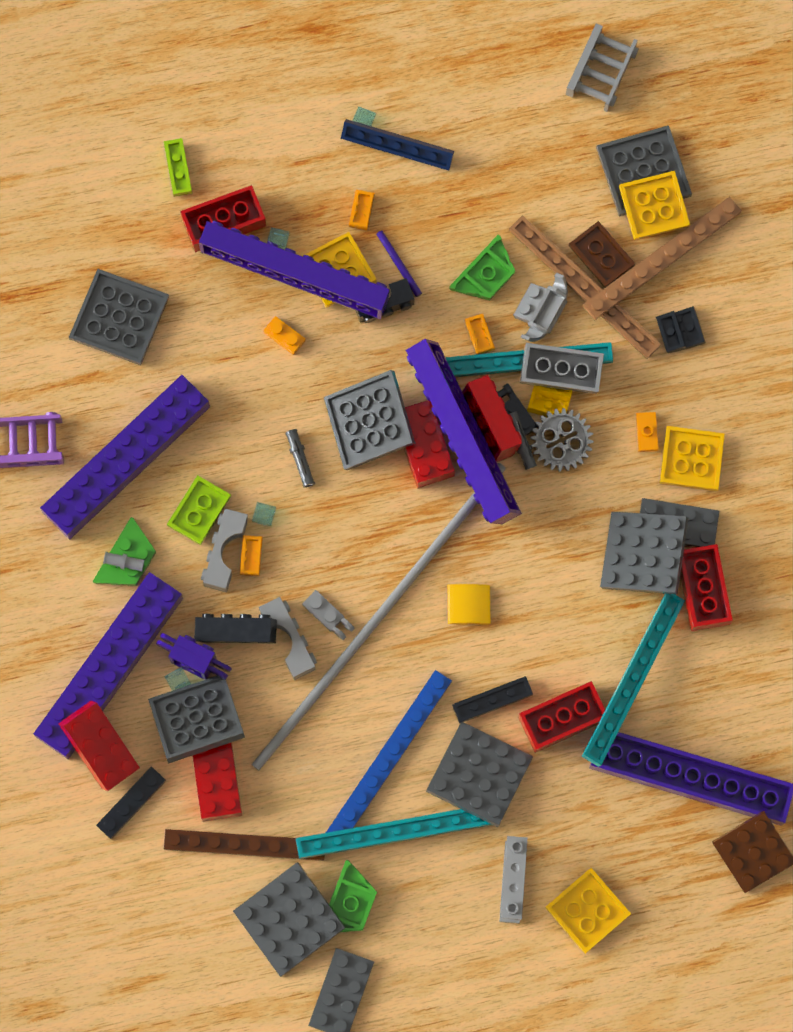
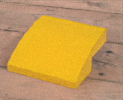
M534 385L527 412L547 417L548 411L554 415V409H558L559 413H561L562 409L565 408L567 413L573 391Z
M447 585L448 624H491L490 585Z

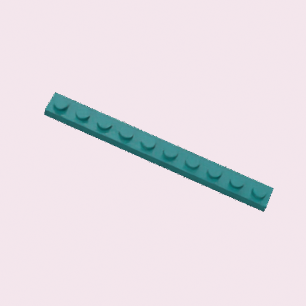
M611 342L560 347L603 353V364L613 363ZM524 350L446 357V360L455 377L518 372L522 370Z
M676 594L664 595L582 754L583 758L598 767L602 765L685 602L684 599Z
M462 809L299 837L296 838L299 859L491 826L492 824Z

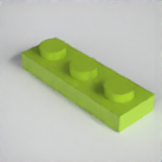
M182 138L164 141L173 196L192 194Z

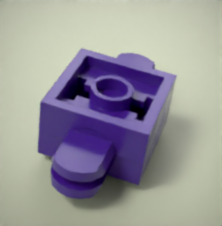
M161 633L160 638L174 646L160 640L156 643L159 647L170 652L168 657L172 664L204 680L208 679L210 673L227 679L228 675L214 666L226 672L232 670L230 666L217 660L212 647L206 644L201 646L196 643L194 638L185 635V637L179 635L176 640Z

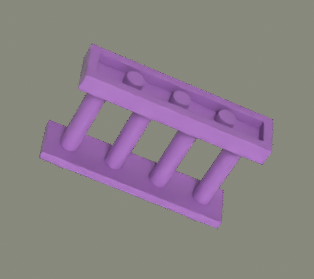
M48 412L45 415L0 418V427L9 426L10 453L0 456V468L64 464V456L56 448V423H62L61 415L56 412ZM48 424L49 450L47 453H39L37 451L36 425ZM28 425L29 452L27 454L18 453L17 426Z

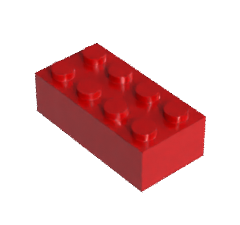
M252 185L180 211L195 253L200 251L199 240L207 221L211 223L213 221L219 222L227 229H238L243 235L266 227V219Z
M486 375L468 382L462 392L496 462L512 457L522 444V437L516 431L513 419L505 409L503 399L498 396L494 381L490 380L489 376Z
M428 400L405 407L415 444L404 448L417 488L455 476V469L439 423L432 412V403Z
M718 545L684 549L680 578L691 631L730 625L733 619Z
M592 681L519 713L518 718L536 753L598 725L605 712V708Z
M89 701L58 723L101 789L108 792L140 769L97 702Z
M232 742L193 755L202 821L242 816Z

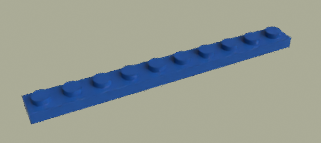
M434 671L326 833L355 827L452 680L438 671Z

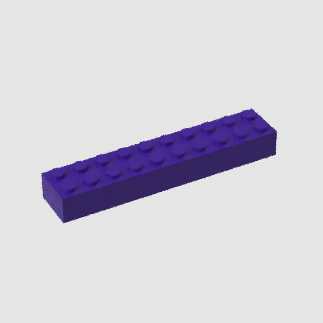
M207 221L199 240L201 253L375 318H382L390 289L385 284L369 282V279L364 276L358 275L356 277L350 275L351 272L348 270L334 269L331 264L326 262L318 263L308 255L299 256L292 249L285 248L283 250L278 248V245L273 242L267 241L265 243L259 241L260 238L257 236H246L241 234L242 232L238 229H227L219 222L213 221L211 223Z
M424 339L406 349L408 354L407 360L411 366H414L417 372L415 377L420 384L422 383L425 389L423 393L433 405L432 412L439 418L441 422L440 428L450 440L448 442L449 447L456 453L458 457L457 463L462 470L464 469L468 485L473 487L475 492L474 498L479 505L481 504L485 520L491 524L503 525L521 515L519 506L439 343Z
M183 375L179 376L40 507L42 513L70 540L210 408L209 400Z
M149 572L35 730L34 736L69 760L75 748L58 723L89 701L97 702L102 711L106 708L183 600L182 594Z
M620 732L617 733L602 765L598 767L590 763L589 769L750 817L765 811L771 822L780 826L786 822L793 796L792 783Z

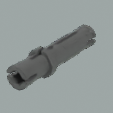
M517 411L512 412L510 415L513 419V425L522 437V444L518 448L517 453L520 454L525 470L537 466L532 455L531 445L529 446Z
M297 429L289 430L285 433L290 445L289 451L290 454H293L303 488L313 486L315 482L304 453L305 447L301 444Z

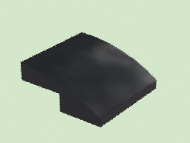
M694 306L678 312L671 311L656 317L667 353L685 350L706 343Z

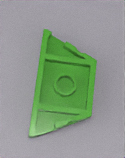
M499 234L449 286L451 291L490 301L515 274V269L510 262L509 255L504 248Z
M131 517L110 553L127 554L128 557L144 559L142 572L128 568L123 570L118 566L103 564L93 583L123 584L127 586H137L156 551L134 518Z
M349 860L345 861L329 903L346 927L341 932L361 931L364 929L377 895L375 888Z

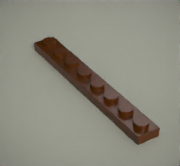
M165 829L164 850L299 859L296 838ZM325 855L304 858L301 860L324 861Z

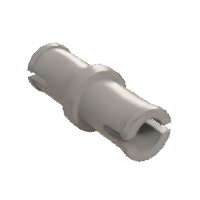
M105 552L103 564L118 566L123 570L128 568L142 572L144 559L128 557L127 554L119 555Z

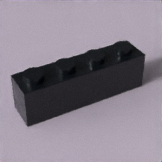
M202 614V617H195L194 639L197 642L276 644L277 620L272 619L271 615L259 614V618H252L250 614H240V618H233L232 614H221L220 618L214 617V614Z

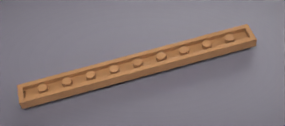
M729 196L585 302L583 308L594 321L738 216L742 210Z
M523 215L509 228V231L555 274L564 275L567 285L585 302L602 291L592 279ZM617 304L601 316L646 359L661 346L620 305Z

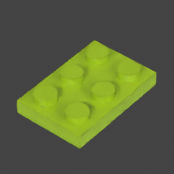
M197 475L168 521L167 526L201 545L231 498V494Z

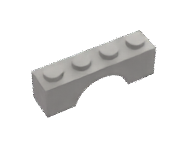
M225 509L223 514L220 513L217 523L220 527L218 532H214L212 543H214L213 551L209 550L206 561L209 564L207 569L203 570L201 576L204 587L227 593L232 571L224 564L222 553L230 541L243 537L248 523V514Z
M278 597L260 606V613L271 615L272 619H276L277 628L285 631L292 640V649L285 659V663L293 679L296 680L316 670L314 664L317 661L313 653H308L306 649L308 643L304 635H299L297 631L299 625L295 618L291 619L288 613L291 610L287 601L282 602L281 598Z

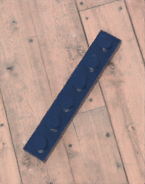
M348 119L344 121L341 139L448 171L450 170L455 152Z

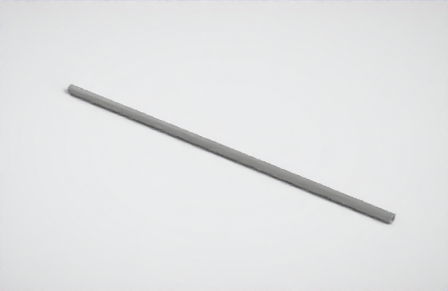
M498 463V466L501 472L503 473L506 468L501 463ZM475 492L251 764L259 771L478 504L474 498Z

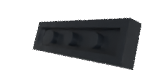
M524 676L454 703L452 707L460 724L461 722H466L533 696V692L527 677Z
M150 767L96 826L112 839L166 782V779L153 767Z

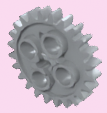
M565 408L562 409L561 413H559L558 409H554V415L548 411V418L543 415L540 416L542 423L536 421L535 424L538 426V429L531 430L536 433V436L530 437V439L535 440L531 447L537 448L533 455H540L537 461L544 459V467L550 463V470L557 466L558 471H561L563 466L566 471H569L570 465L575 469L577 468L576 462L583 464L582 457H589L585 452L592 451L588 444L594 443L593 440L588 439L593 433L587 432L591 427L590 425L584 426L586 418L580 421V413L573 416V410H570L566 414ZM563 422H568L571 425L569 432L562 430L561 425ZM546 430L553 432L554 437L551 441L544 438ZM574 431L577 432V435L564 441L565 445L559 443L551 448H546L548 444L560 438L559 435L564 437ZM572 439L578 440L580 444L577 450L570 447ZM556 447L562 450L560 458L553 456V449Z

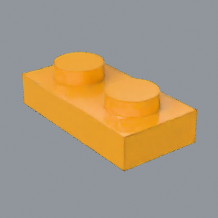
M276 316L263 330L267 336L293 355L306 341L303 336Z

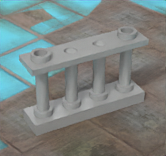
M596 23L567 86L566 95L573 98L574 93L580 91L606 102L604 111L607 112L610 106H614L617 99L615 93L631 58L635 59L639 48L636 47L638 41L636 39L633 40L630 47L605 37L602 33L603 26ZM602 43L627 53L624 63L598 53L595 49L596 45ZM595 59L619 69L620 72L615 79L589 68L590 66L587 65L589 60L593 61ZM588 75L612 85L610 94L607 95L583 85L580 81L582 76L586 77Z
M507 836V841H505L499 922L519 924L520 920H522L527 837Z

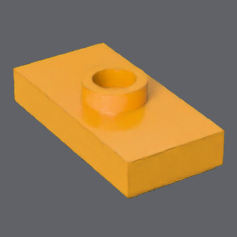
M356 190L349 227L368 230L375 193Z
M483 313L466 318L465 324L476 354L494 351L495 346Z
M656 412L636 413L638 452L658 451Z
M243 535L240 575L260 576L263 537Z

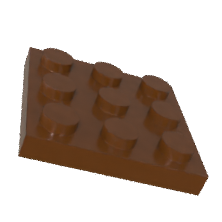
M765 811L758 813L712 841L744 893L793 865L792 853Z

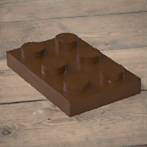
M599 221L569 243V247L604 288L635 266V262Z

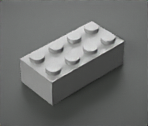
M526 343L520 383L597 394L599 392L604 354Z

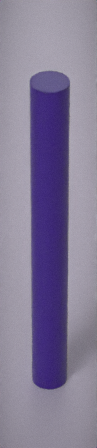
M383 230L379 231L376 235L403 278H407L415 297L420 296L422 292Z

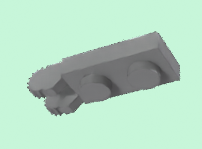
M317 590L302 603L330 632L333 631L341 640H344L346 636L336 627L340 622L351 632L355 629Z

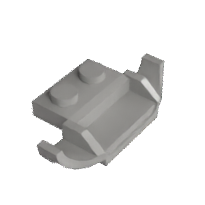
M556 273L553 286H548V288L533 283L528 287L513 314L515 319L528 323L530 327L525 335H521L522 339L535 342L542 339L547 333H551L568 302L567 283L564 275Z

